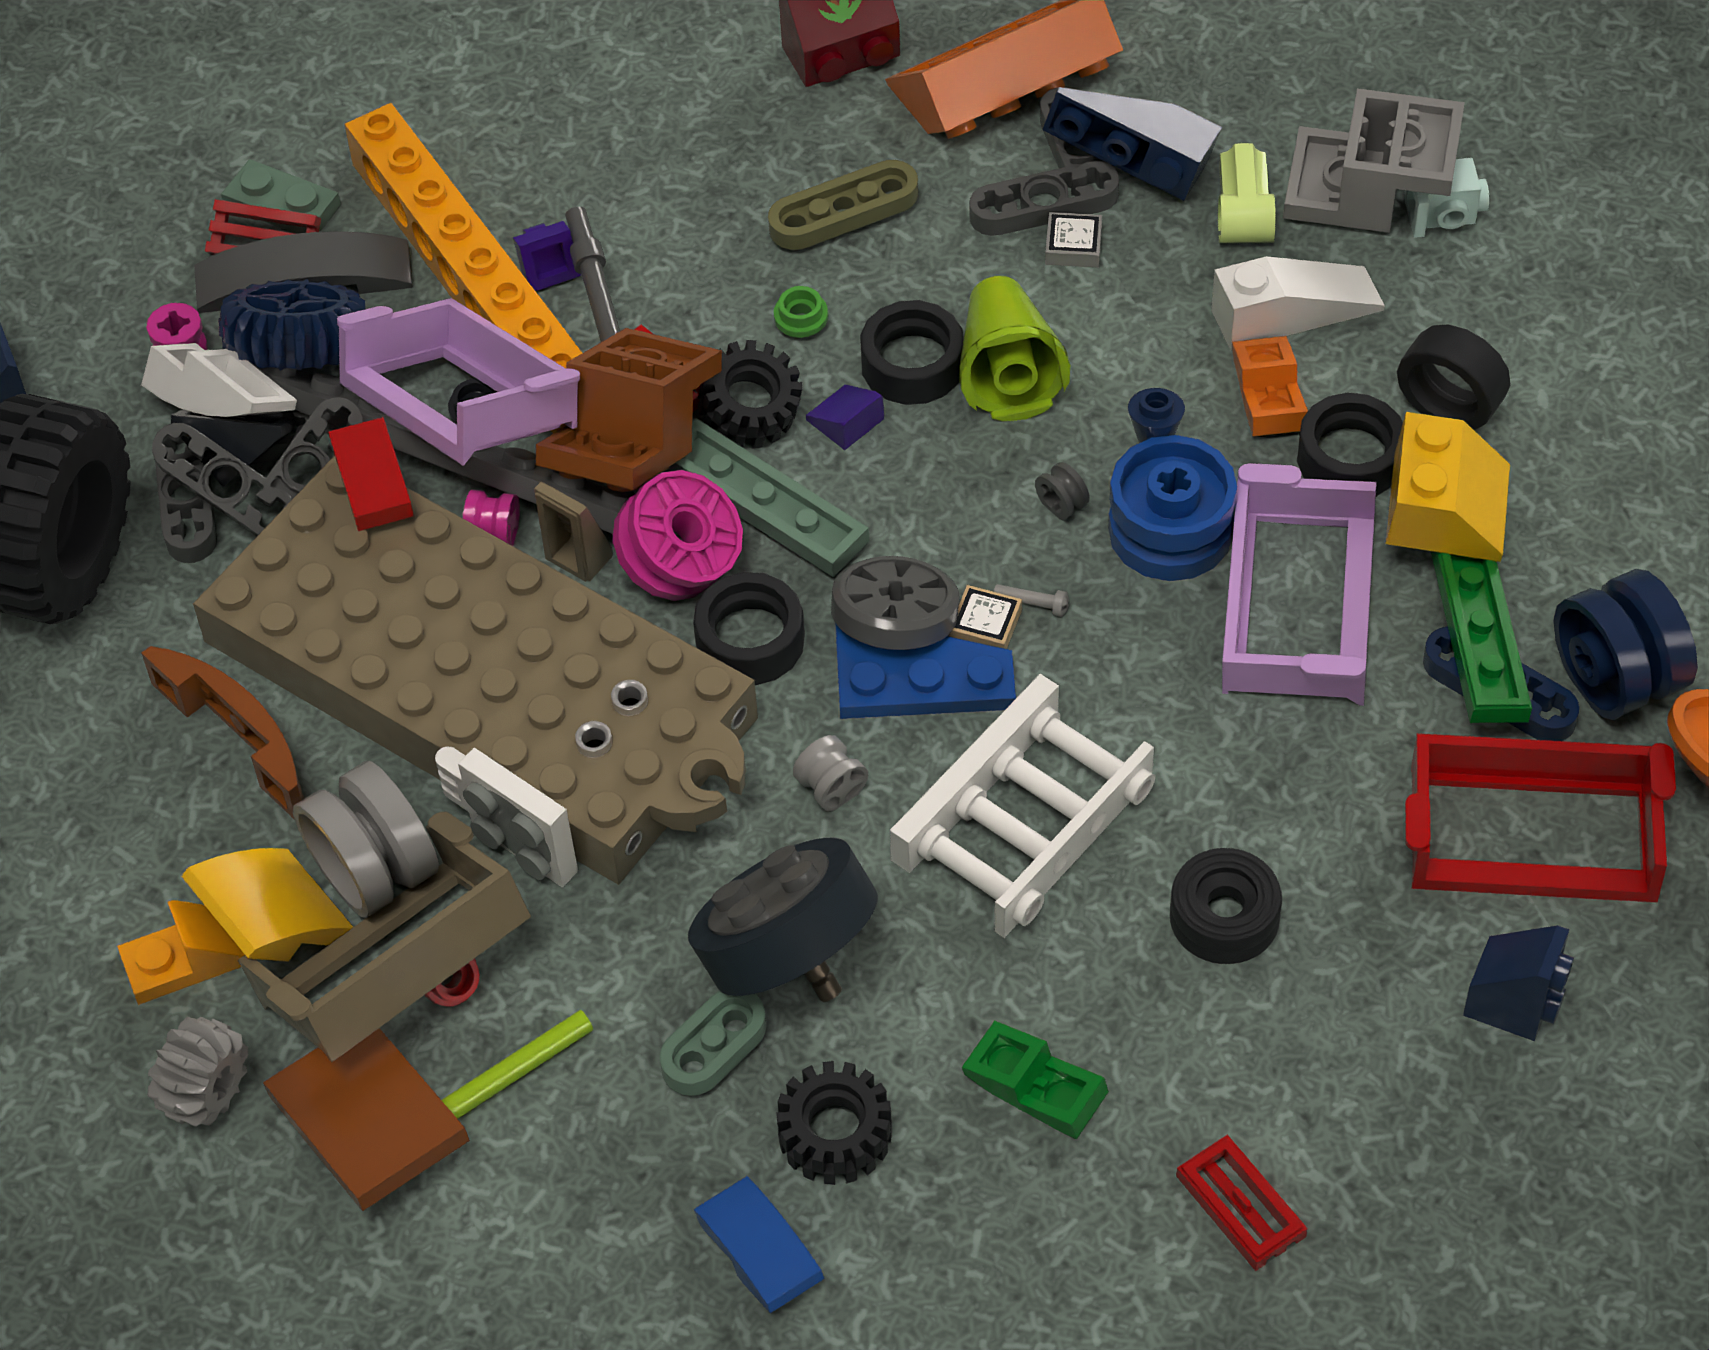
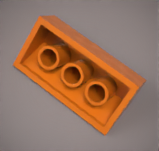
M1059 0L885 80L887 85L928 134L945 132L947 138L950 139L976 128L977 125L974 118L987 112L991 113L992 118H996L1020 108L1021 104L1018 98L1033 91L1036 98L1043 97L1049 90L1065 87L1063 78L1078 71L1080 78L1104 70L1109 67L1107 57L1123 51L1104 0Z

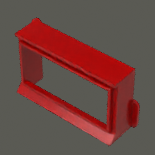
M1416 734L1411 765L1412 794L1407 797L1405 802V843L1412 850L1413 857L1411 889L1658 902L1667 868L1663 800L1671 799L1676 791L1674 751L1669 745L1656 743L1652 746ZM1429 785L1637 797L1641 870L1429 858L1431 840Z

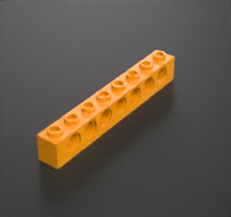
M392 103L344 124L353 166L452 299L566 368L568 361L582 354L579 347ZM560 424V428L551 430V432H557L558 430L565 427L566 424Z

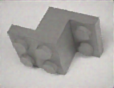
M1357 88L1349 132L1299 126L1284 203L1283 218L1390 233L1397 189L1450 196L1465 102Z

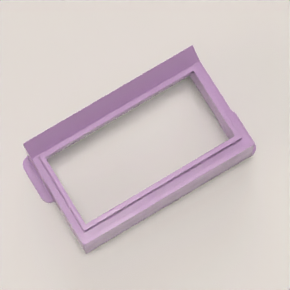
M452 298L394 313L389 307L377 306L341 315L337 318V325L339 326L340 384L462 466L465 465L476 451L560 428V424H566L572 429L577 428V394L580 372L575 369L564 368ZM444 357L497 392L457 403L456 425L380 374Z
M1248 463L1239 468L1222 661L1223 694H1228V691L1345 697L1358 705L1364 706L1376 482L1302 479L1299 468L1292 465ZM1257 521L1348 527L1340 655L1307 654L1302 657L1246 653Z

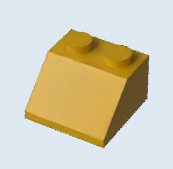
M1406 412L1394 456L1386 544L1501 562L1504 548L1510 463L1464 420Z

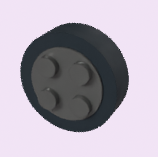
M830 837L814 839L794 846L789 845L776 850L767 858L719 888L694 918L688 931V941L717 988L724 994L732 996L756 994L783 985L804 974L808 981L812 983L811 986L821 1002H827L838 996L842 991V987L833 973L829 972L830 968L825 961L843 948L865 926L875 910L878 894L852 849L844 840Z

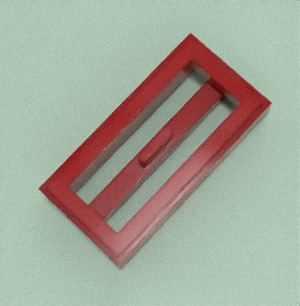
M215 199L213 210L216 214L214 221L210 220L209 231L212 232L211 240L206 241L205 252L215 255L237 247L236 245L224 244L225 235L263 240L296 234L228 223L229 216L305 227L306 233L319 232L321 218L312 214Z
M1228 1134L1177 1167L1176 1177L1255 1271L1266 1265V1260L1273 1255L1277 1257L1285 1252L1287 1246L1295 1242L1297 1244L1306 1238L1308 1228ZM1221 1157L1226 1160L1282 1226V1230L1277 1233L1272 1230L1251 1205L1250 1200L1216 1164V1160ZM1203 1170L1263 1243L1259 1245L1201 1177L1198 1173L1199 1171Z

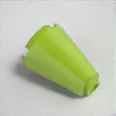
M1006 276L986 278L974 287L970 295L959 368L961 390L969 406L976 411L977 406L982 410L990 412L992 419L1017 421L1044 413L1053 406L1052 398L1058 394L1062 387L1065 392L1070 383L1071 365L1067 351L1017 281Z

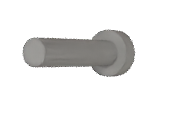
M996 584L994 588L996 593L1022 599V604L1052 609L1054 616L1063 617L1069 607V597L1066 591L1058 590L1055 595L999 584Z

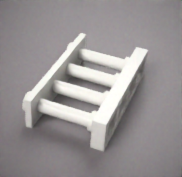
M1039 674L890 829L891 861L910 873L923 859L931 861L935 858L996 900L995 932L1003 938L1018 923L1026 926L1037 916L1044 903V895L1130 802L1138 805L1145 799L1155 782V775L1152 774L1153 746L1144 741L1125 762L1118 759L1060 721V713L1058 712L1059 685L1042 674ZM1036 740L1040 743L1047 740L1108 781L1087 802L1023 759L1024 752ZM999 779L1003 782L1011 779L1070 818L1071 821L1052 841H1049L986 799L987 791ZM973 818L1034 860L1012 882L950 840L949 831L961 819L969 821Z

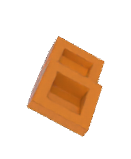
M1287 336L1232 342L1235 368L1252 435L1262 436L1300 431L1301 421L1308 412V409L1297 383V362Z

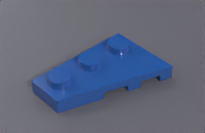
M836 624L840 719L1006 710L1016 699L1012 650L948 636L934 644L916 649H882L867 645L850 637Z

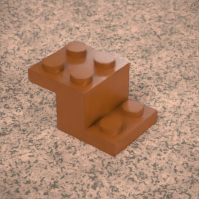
M625 328L568 361L566 369H575L580 372L577 394V428L572 429L566 425L537 443L536 465L556 470L564 478H587L606 483L609 489L626 492L638 489L643 483L660 472L669 469L672 464L692 452L693 390L722 371V350Z

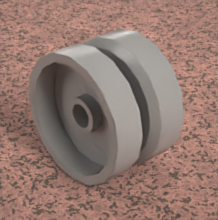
M364 761L339 777V797L327 790H318L293 806V816L297 828L321 872L346 904L360 917L368 918L393 901V881L405 888L413 889L438 873L439 862L423 824L397 785L372 761Z

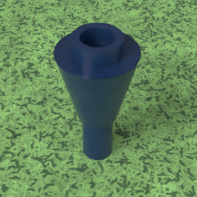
M1148 388L1139 391L1130 399L1128 412L1138 442L1141 443L1152 437L1175 435L1185 412L1184 402L1176 393L1163 388Z

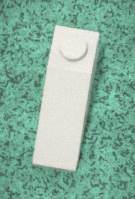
M1266 256L1215 269L1211 311L1230 350H1232V342L1288 336L1384 311L1385 307L1365 266Z

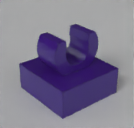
M564 221L549 226L541 223L523 229L522 235L513 237L521 272L535 291L581 276L574 269L570 255V247L573 241L570 229Z

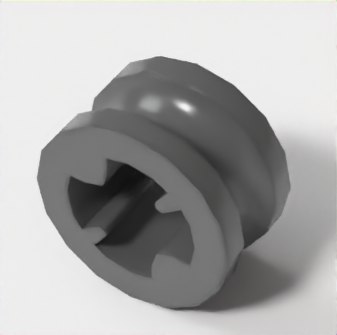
M1064 462L1054 465L1051 469V475L1044 473L1035 480V489L1040 501L1060 520L1069 518L1074 513V507L1082 509L1089 503L1090 495L1083 479L1076 470Z

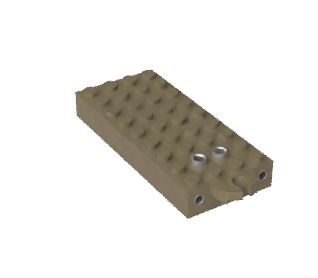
M335 456L193 603L205 643L440 780L435 760L438 750L443 747H453L466 756L473 748H476L566 808L576 860L618 885L667 827L673 830L697 832V825L717 819L727 812L726 798L719 791L703 790L700 788L710 775H716L724 779L730 792L741 795L744 789L745 757L739 740L758 719L755 681L752 678L407 488L413 509V517L358 531Z

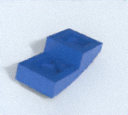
M748 1176L694 1209L700 1226L731 1259L739 1279L770 1313L824 1280L822 1270L799 1237Z

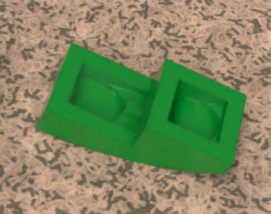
M995 1020L962 1066L965 1076L992 1095L1074 1139L1079 1137L1109 1092L1104 1077L1051 1056L1047 1041Z

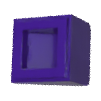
M845 384L806 414V421L843 450H846L884 420L883 396L876 391Z

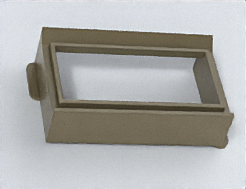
M448 812L434 814L430 817L426 826L443 861V864L439 866L438 873L413 889H406L395 897L390 904L364 919L282 979H279L256 959H248L244 955L238 960L265 1010L271 1008L321 1049L331 1062L338 1059L531 918L510 871L469 844L474 837L472 829ZM457 884H461L469 890L313 1004L304 996V994Z

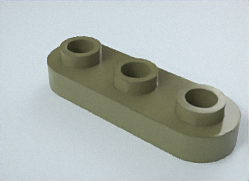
M885 160L781 198L771 206L768 212L770 237L782 248L799 250L904 212L917 201L918 175L912 166L903 161Z

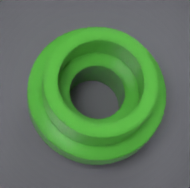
M795 286L789 288L781 294L775 304V324L781 332L792 337L812 336L820 332L828 321L827 304L820 294L810 287Z

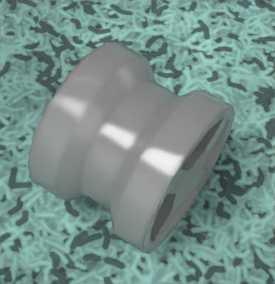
M835 735L819 738L810 744L800 754L793 767V776L802 786L814 789V799L825 811H834L857 796L868 779V770L858 759H849L846 756L847 747Z

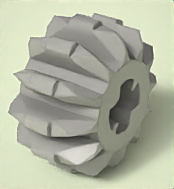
M186 1017L180 1023L178 1030L171 1029L167 1033V1040L162 1049L156 1050L158 1055L156 1063L148 1072V1075L153 1080L148 1086L147 1096L154 1100L156 1109L165 1112V1116L181 1124L186 1122L193 1126H198L199 1124L210 1126L217 1119L219 1113H225L229 1110L230 1100L235 1093L240 1092L238 1085L241 1078L247 1073V1067L243 1063L248 1056V1046L242 1043V1035L232 1031L229 1025L215 1019L210 1021L203 1017L198 1019Z

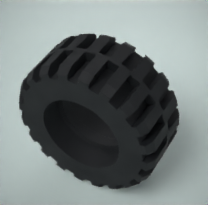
M32 394L15 395L0 403V613L46 624H58L83 612V606L91 604L97 596L99 584L105 583L110 572V562L113 556L117 555L121 543L119 536L122 526H125L128 513L125 510L126 499L130 496L131 481L127 479V471L130 469L129 454L124 450L127 444L126 440L118 429L119 427L106 413L100 412L98 409Z

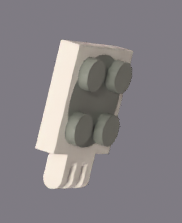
M443 747L437 751L435 760L443 793L447 798L469 812L472 822L470 828L474 835L489 848L497 849L501 845L514 854L521 868L533 878L542 880L546 876L563 888L578 872L567 809L476 748H473L466 756L453 747Z

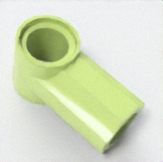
M1252 143L1234 144L1228 151L1220 153L1221 195H1219L1218 231H1221V235H1219V243H1273L1275 238L1274 194L1268 193L1266 153L1257 150Z

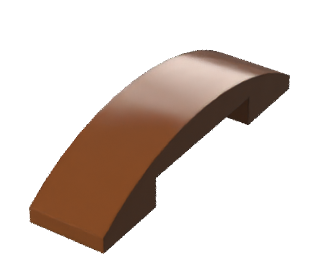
M154 646L144 650L142 656L151 684L186 717H189L206 704L256 751L251 756L259 786L294 819L293 806L304 799L297 772L283 734L261 703L237 681L201 660L173 650Z

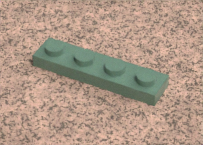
M697 418L692 421V452L667 469L669 472L684 470L705 476L724 490L735 505L740 518L832 577L869 542V527Z

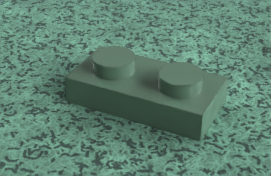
M251 159L246 162L221 193L223 201L316 215L321 218L319 232L341 205L338 192ZM264 221L296 234L306 233L305 227Z

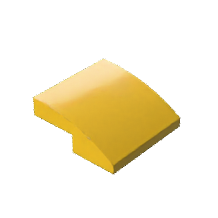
M258 848L224 854L188 867L181 876L248 959L289 962L302 943L330 945L353 928L351 923L299 861L285 848Z

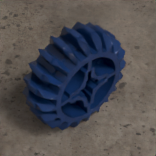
M287 279L284 282L268 280L262 285L250 284L246 289H237L223 299L220 318L218 319L219 336L222 337V348L237 352L239 360H247L251 364H256L261 369L274 367L280 371L286 368L301 371L303 368L310 367L321 369L323 365L327 364L338 365L340 362L337 318L341 315L365 310V300L360 298L359 293L348 290L343 285L332 286L327 281L317 283L309 282L308 279L304 281H291Z

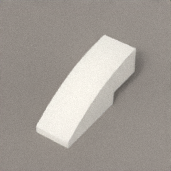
M196 343L151 346L141 384L160 399L183 410L205 416L234 417L279 413L295 410L297 403L293 396L249 361L239 360L237 352L228 349L204 350Z

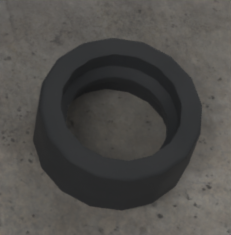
M921 300L898 301L882 307L866 321L860 334L862 376L872 391H876L888 401L912 405L926 404L942 398L959 383V368L964 341L963 329L953 314L937 304ZM918 335L933 339L942 345L945 354L936 362L920 368H904L892 365L880 356V350L888 342L902 336Z
M1450 324L1432 325L1422 331L1401 359L1396 371L1401 391L1407 401L1419 413L1464 420L1473 430L1488 423L1506 397L1511 386L1509 369L1501 355L1485 339L1468 329ZM1435 365L1445 367L1459 375L1471 387L1472 391L1462 389L1448 381L1437 370Z
M1347 392L1328 396L1314 404L1301 421L1297 463L1303 478L1376 482V497L1392 486L1394 456L1403 424L1400 415L1386 402L1367 394ZM1344 428L1358 429L1374 435L1385 446V452L1382 456L1371 462L1361 464L1343 463L1329 457L1318 446V442L1322 436L1330 431Z
M741 572L726 576L708 587L696 603L693 620L696 648L752 678L755 681V685L777 680L794 667L803 653L805 638L803 609L797 594L780 579L765 573ZM744 609L765 610L778 616L784 625L783 631L778 637L768 644L754 648L734 647L722 642L715 633L719 621L733 612Z

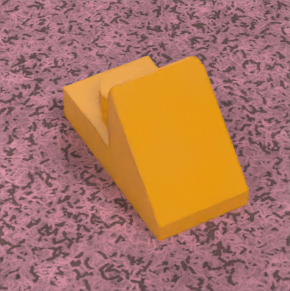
M178 900L168 901L175 925L117 946L138 1005L241 968L238 960L245 954L205 905Z

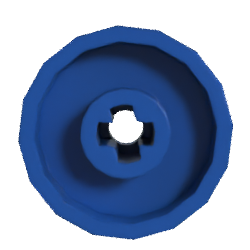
M1179 435L1152 437L1130 447L1116 462L1110 481L1109 500L1111 508L1109 511L1108 530L1112 548L1123 563L1145 577L1165 581L1193 579L1214 569L1228 553L1233 536V513L1237 498V483L1233 467L1219 450L1199 439Z

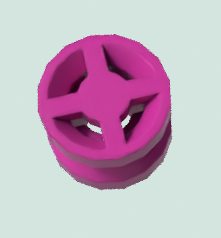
M184 303L163 305L153 311L147 320L146 329L153 346L196 343L204 350H207L208 347L207 340L202 332L203 326L199 313L190 305Z
M470 490L464 505L463 519L514 546L520 516V504L517 494L504 493L499 498L488 497L482 490Z

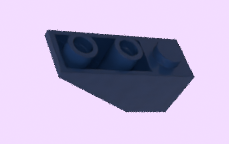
M1059 87L1042 130L1184 201L1205 168L1222 127L1173 103Z

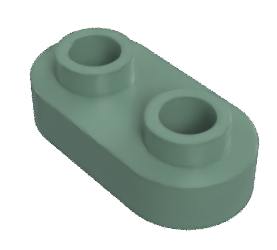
M721 991L712 995L664 1042L660 1051L662 1076L666 1084L675 1092L688 1096L700 1095L713 1089L763 1039L766 1032V1016L761 999L756 994L732 996ZM733 1020H740L746 1024L739 1031H729L725 1028V1025ZM691 1061L703 1064L702 1069L697 1072H685L682 1070V1067Z

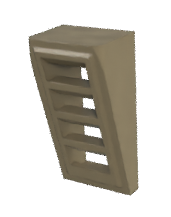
M541 481L534 488L545 559L585 582L587 580L591 581L612 558V547L586 506Z

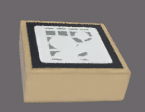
M967 585L959 604L956 626L949 634V637L1007 649L1022 612V599Z

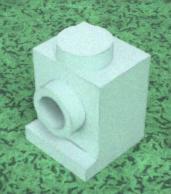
M1473 158L1456 159L1450 196L1405 190L1404 200L1414 238L1425 237L1426 228L1442 227L1445 229H1455L1467 224H1476L1477 212L1488 210V184L1486 179H1478Z

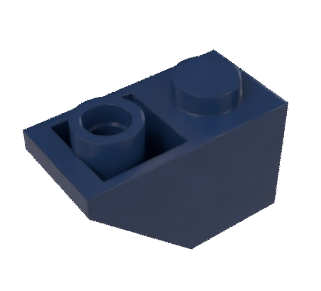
M1556 925L1489 936L1469 986L1463 1016L1535 1041L1542 1021L1554 1025L1565 996L1566 989L1564 987L1574 962V957L1564 954L1570 929Z

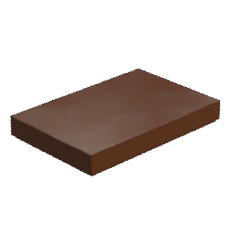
M380 1028L333 1062L329 1061L321 1049L316 1048L263 1082L272 1101L362 1211L470 1141L465 1127Z

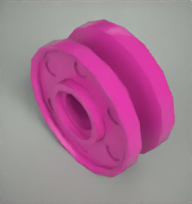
M677 470L660 473L645 483L636 494L623 504L614 520L612 542L619 564L633 583L652 596L676 601L696 597L732 569L742 551L743 528L735 505L722 488L703 475ZM673 530L681 536L682 540L677 538Z

